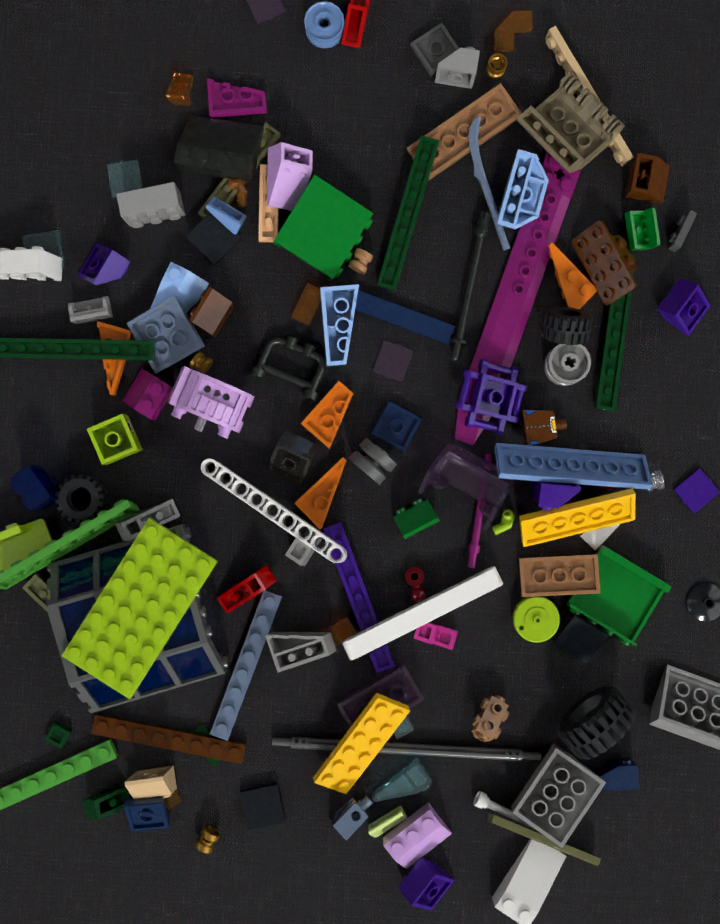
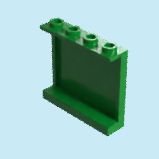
M314 175L276 236L273 244L279 248L280 246L328 276L329 280L332 281L334 277L338 279L343 271L341 265L344 261L348 262L353 255V252H351L354 245L358 246L363 236L360 234L364 228L368 230L372 224L371 216L373 213Z
M601 545L596 552L598 554L600 593L571 595L566 605L570 606L569 611L577 615L583 614L587 617V621L594 625L598 623L603 626V630L608 632L610 636L613 634L620 637L618 640L623 644L629 646L631 643L637 646V643H635L636 638L663 593H668L672 586Z

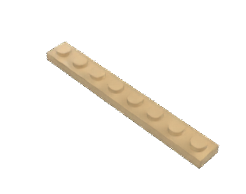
M554 26L549 29L546 35V44L555 53L557 63L562 65L565 75L572 72L577 77V80L582 82L576 95L579 96L585 88H588L590 93H593L598 98L557 27ZM608 113L600 121L602 125L610 117ZM619 133L608 147H611L614 152L613 156L616 162L620 163L623 167L634 156Z

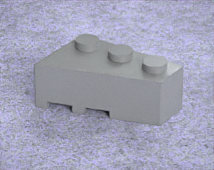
M272 632L265 635L277 672L329 656L337 651L331 632Z

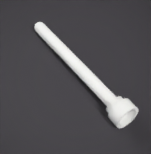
M478 791L473 802L474 806L480 809L489 808L537 831L513 814L512 810L491 801L486 793Z

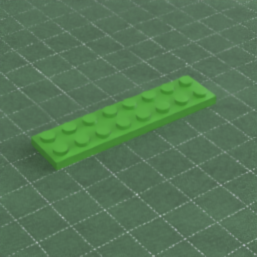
M120 500L114 504L115 507L99 512L95 519L82 522L78 529L69 530L59 540H52L46 543V547L42 550H35L29 553L28 558L25 560H18L10 565L11 568L6 571H0V589L12 587L48 564L53 563L116 526V522L140 512L137 504L129 500Z

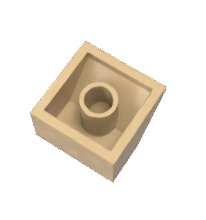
M174 765L136 771L125 781V786L133 799L156 796L168 798L177 789Z

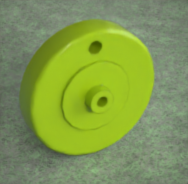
M543 596L526 597L514 609L513 625L518 634L527 641L534 643L547 641L555 635L559 628V611L554 603Z

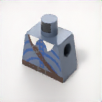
M366 794L358 801L353 797L350 798L329 817L333 827L345 840L368 818L365 810L373 802Z

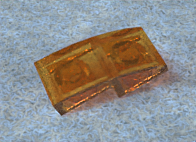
M347 617L323 631L331 632L335 646L342 644V641L357 634Z

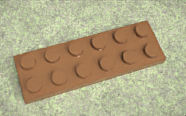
M501 83L425 135L426 137L440 140L429 180L471 152L468 136L470 126L476 117H481L478 134V144L480 146L515 122L517 117L522 114ZM419 140L406 149L413 161Z

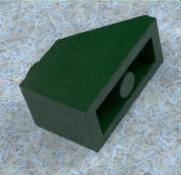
M126 786L98 792L82 800L86 817L88 819L100 820L123 809L124 800H130L131 798Z

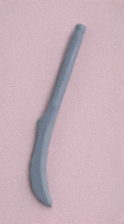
M478 116L472 122L468 136L474 163V176L481 184L502 249L505 251L510 249V245L503 226L497 224L499 213L480 157L478 134L481 117Z

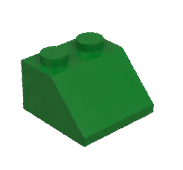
M420 498L412 502V507L408 509L403 507L395 511L396 515L393 518L404 539L440 521L427 499L423 501Z

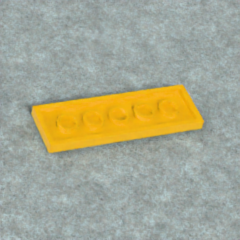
M632 488L565 504L559 508H552V510H541L521 515L519 520L523 547L634 521L636 493Z
M376 693L314 775V783L347 794L410 712L409 706Z

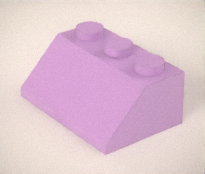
M427 802L383 837V846L397 863L408 869L450 836L452 832L429 802Z

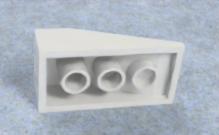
M530 839L492 896L495 908L519 924H531L538 914L566 858V854Z

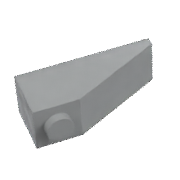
M170 499L116 522L115 525L122 540L130 541L138 536L148 518L163 525L180 517V514L173 499Z

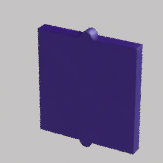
M700 468L673 489L682 499L681 502L686 504L693 514L720 493L711 482L712 479L708 478Z

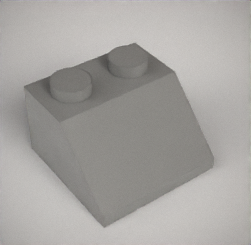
M461 47L439 62L435 83L472 89L480 50H476L473 47Z

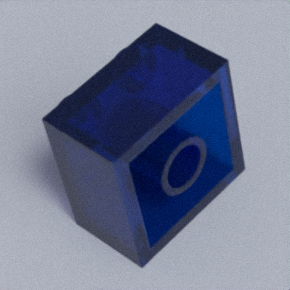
M28 465L9 478L12 483V489L17 494H20L23 498L22 503L28 510H44L52 505L55 499H58V496L55 495L58 489L41 466Z

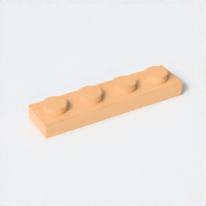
M260 164L259 242H274L279 229V208L267 206L268 165Z

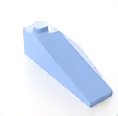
M170 262L151 308L177 295L187 313L200 301V296L206 290L209 283L189 270Z

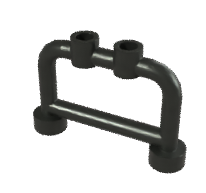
M287 336L286 339L274 337L268 340L256 367L252 366L249 374L260 379L264 378L266 372L303 387L302 396L316 401L318 397L316 389L326 366L323 356L314 351L316 347L305 343L304 347L298 345V340L291 336ZM278 344L286 349L316 360L318 368L312 382L265 364L272 347Z

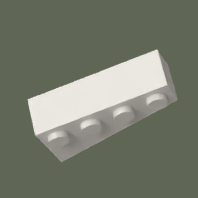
M33 246L32 249L15 247V250L0 248V279L9 280L10 277L19 280L32 278L46 281V277L54 279V281H62L63 258L44 251L43 247Z

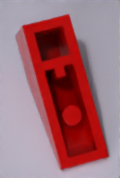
M266 565L217 597V600L228 614L266 590L277 580Z

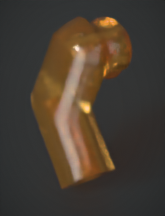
M231 178L229 185L231 189L237 190V205L244 207L247 201V190L240 178Z

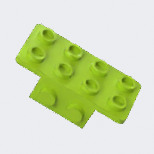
M38 519L24 525L13 523L6 526L7 530L0 532V571H6L11 568L10 565L18 560H25L28 558L29 553L35 550H42L46 547V543L52 541L44 519Z

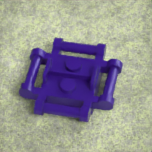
M481 359L478 364V373L464 370L459 401L456 402L455 408L468 411V415L465 418L466 427L471 428L474 426L491 430L495 434L501 435L506 421L519 422L518 414L527 386L516 382L518 368L512 366L508 368L490 363L486 359ZM490 370L508 375V380L487 375L486 372ZM472 378L476 379V383H473L469 401L471 403L470 405L466 404V401L468 397ZM478 413L498 418V421L494 424L475 418Z

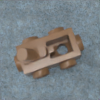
M492 695L484 698L480 705L482 710L479 715L475 716L472 722L473 728L471 732H473L475 738L483 742L498 738L501 733L499 725L509 715V711H507L509 705L505 703L503 697Z

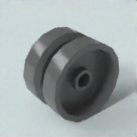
M365 437L359 446L367 455L364 457L360 452L353 451L348 459L380 485L386 476L378 468L381 466L387 472H392L397 464L380 446L372 443Z

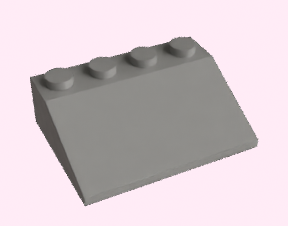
M666 665L652 704L649 724L720 750V683Z
M553 743L512 804V813L563 848L606 784V781Z

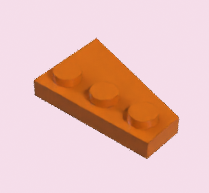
M338 381L301 423L329 449L353 393Z

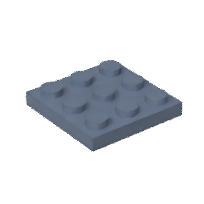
M177 295L168 298L127 323L136 340L156 342L155 361H148L155 374L205 347Z

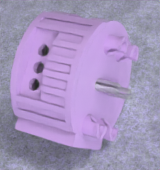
M183 366L167 403L175 406L171 415L181 419L182 414L187 413V411L199 416L194 427L197 431L202 432L206 421L209 420L218 424V435L228 439L231 430L240 433L244 424L241 420L247 407H251L255 397L220 380Z

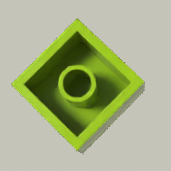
M120 414L87 429L102 465H109L143 450L129 416L126 414Z

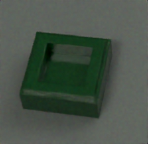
M55 721L44 740L59 748H63L72 730Z

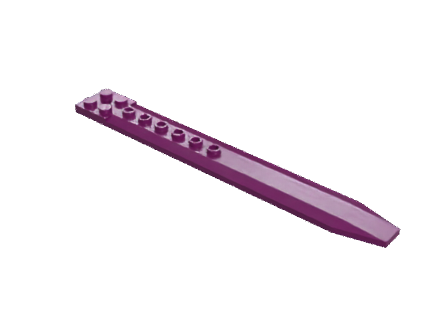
M546 152L542 167L549 181L539 217L519 228L469 371L478 373V364L481 359L510 368L550 258L548 245L551 242L555 244L581 172L580 169L568 173L548 152ZM554 171H562L564 177L561 176L560 179H557V175L554 174ZM490 370L486 372L487 375L507 379L508 376ZM472 378L468 392V397L466 401V404L470 405L471 403L469 401L473 383H476V379ZM457 409L455 439L473 445L483 429L474 426L471 428L466 427L465 418L468 415V411ZM477 413L475 419L489 422L491 417Z

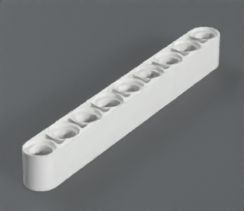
M206 459L202 462L201 471L204 475L333 563H341L346 560L347 551L343 546L235 472L213 459ZM214 463L215 470L210 473L208 468ZM230 474L231 479L225 484L224 476ZM245 484L246 491L240 494L239 487ZM257 495H261L262 501L256 505L254 499ZM275 505L278 511L276 515L272 516L270 508ZM291 516L293 518V524L288 527L285 523V520L287 517ZM304 527H308L309 535L304 538L301 535V530ZM319 538H324L326 544L320 549L317 546V541ZM335 549H340L342 552V556L338 560L333 557Z
M495 566L489 567L342 641V644L349 659L359 658L503 585L501 577Z

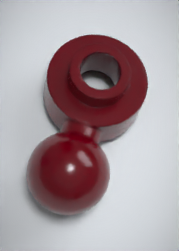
M411 567L405 573L406 582L413 586L410 596L414 602H422L426 596L424 589L420 587L424 580V573L418 567ZM412 573L418 574L417 580L411 579Z

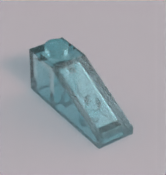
M416 758L373 791L372 799L376 802L413 795L420 791L424 792L431 786L433 782L432 777L419 759Z

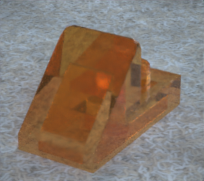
M174 73L166 93V98L171 104L191 105L190 91L193 85V75Z

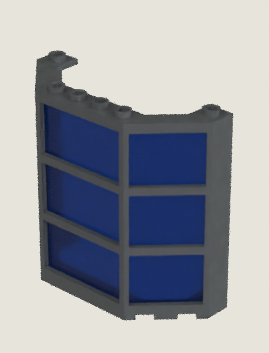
M185 524L168 528L190 542L191 532ZM136 538L47 565L51 578L47 579V592H50V599L46 600V608L67 681L71 688H77V696L82 703H88L90 713L225 674L227 667H229L227 657L223 656L222 652L218 653L210 638L212 636V629L210 625L206 624L205 617H207L204 605L201 606L199 600L201 598L200 591L131 699L123 696L62 657L63 652Z

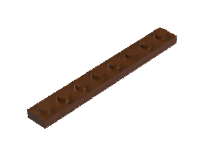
M99 713L95 715L91 733L239 764L243 763L247 744Z

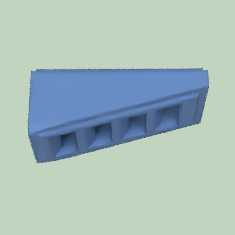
M214 196L205 207L235 235L247 217Z

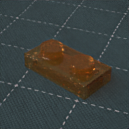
M309 283L306 284L293 312L292 319L307 326L310 325L321 302L320 288Z

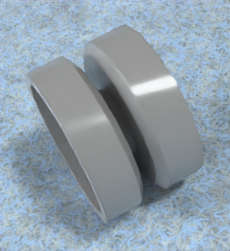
M559 344L548 352L544 361L545 374L549 380L561 386L573 385L586 377L591 367L590 354L581 344Z

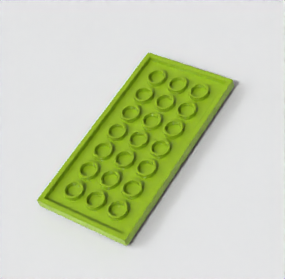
M148 518L63 652L62 657L123 696L131 699L218 560L155 520Z

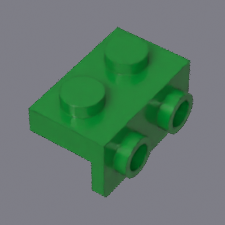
M655 208L625 213L630 251L649 250L660 246Z

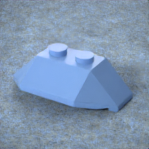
M520 149L517 150L499 209L498 225L517 229L539 217L549 180L539 162L537 154Z

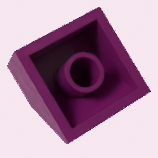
M142 368L122 401L149 419L156 420L168 401L173 387Z

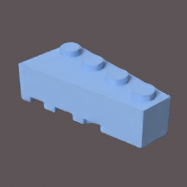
M359 284L320 287L326 366L346 365Z

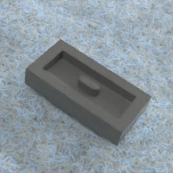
M690 210L685 215L682 214L677 222L679 227L669 238L671 243L668 248L669 250L676 252L681 248L697 215L696 212Z

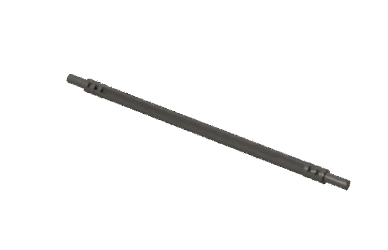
M294 736L292 738L273 737L272 745L291 746V748L333 751L341 739ZM386 742L378 752L385 754L522 761V759L541 760V752L522 751V749Z

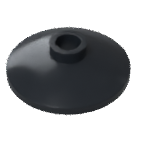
M701 583L694 586L689 591L686 599L690 614L700 621H712L720 616V589L710 583ZM707 600L711 601L710 606H706Z

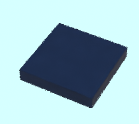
M389 401L371 435L405 452L423 418Z
M163 797L124 800L123 807L131 831L169 828L170 821Z

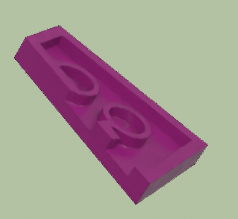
M207 78L209 115L211 118L267 113L265 91L231 86L230 83L226 82L222 84Z

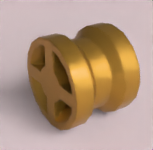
M199 351L192 359L189 367L205 374L212 365L213 360L206 358Z

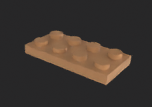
M598 554L519 558L522 597L600 593Z

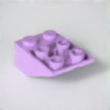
M283 142L268 147L267 206L289 211L294 209L309 183L312 173V150Z

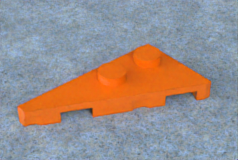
M551 242L548 245L549 255L556 269L555 274L558 284L562 289L563 299H565L567 307L580 309L597 290L555 244Z
M97 322L101 340H132L133 333L130 330ZM103 360L108 379L106 383L110 395L116 396L126 360Z
M344 457L295 502L298 508L319 530L323 527L347 460Z

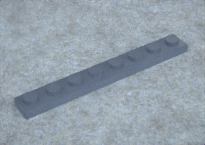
M268 590L263 591L210 735L226 741L229 740L264 647L265 635L270 631L282 596Z

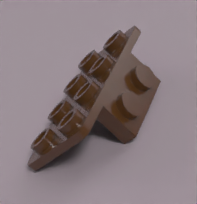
M597 221L572 240L578 256L605 305L612 304L637 287V283L631 274L638 269L635 264V257L628 251L625 239L620 235L611 236L603 221Z

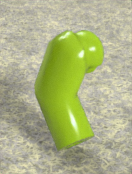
M504 510L501 522L492 526L495 535L512 528L515 518L512 510Z

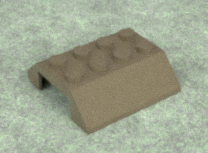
M572 72L560 80L559 89L537 108L534 109L530 106L516 119L568 173L580 170L613 142L625 126L619 119L616 120L617 117L615 115L610 116L603 125L600 123L607 114L608 108L606 106L603 107L604 104L593 93H590L588 88H585L577 98L574 97L582 82L577 80V77Z

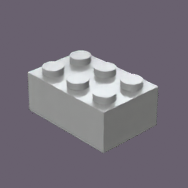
M174 182L116 194L121 217L133 228L143 227L146 223L159 224L165 219L178 220L181 216H185L182 195Z

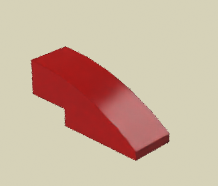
M350 0L341 45L360 48L371 0Z

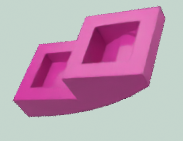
M428 622L416 628L414 639L453 650L458 631Z

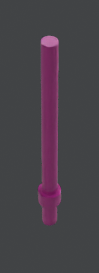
M484 454L472 540L468 547V552H470L468 567L475 568L477 553L480 552L479 539L492 459L491 454Z

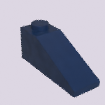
M620 758V761H613L594 772L606 781L601 791L639 789L638 765L630 758Z

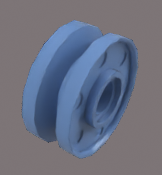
M323 1L317 2L308 9L305 14L304 23L306 36L309 41L320 48H331L338 44L343 37L344 17L340 8L333 3ZM323 23L329 24V25L326 26V27H322V26H321V24H323Z

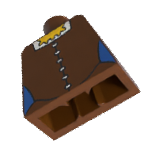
M520 411L524 445L533 446L556 439L557 430L567 429L566 419H555L554 411Z

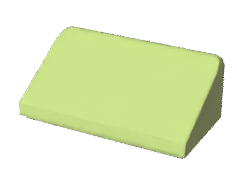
M398 806L369 824L368 833L376 838L406 820L407 815L403 808Z

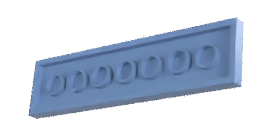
M496 443L495 445L498 478L648 490L653 485L646 456L643 454Z

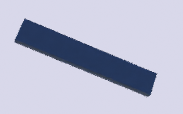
M358 290L355 311L444 344H449L455 328L454 325Z

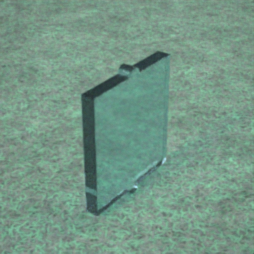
M121 160L120 163L107 164L112 198H117L116 194L143 188L138 160L126 162Z

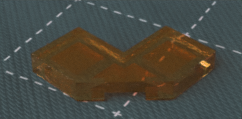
M532 10L513 11L494 31V52H513L514 33L532 32Z

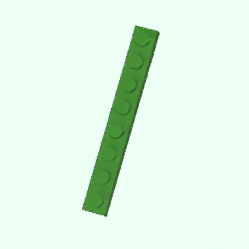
M110 738L1 787L0 810L117 758L119 755L112 739Z

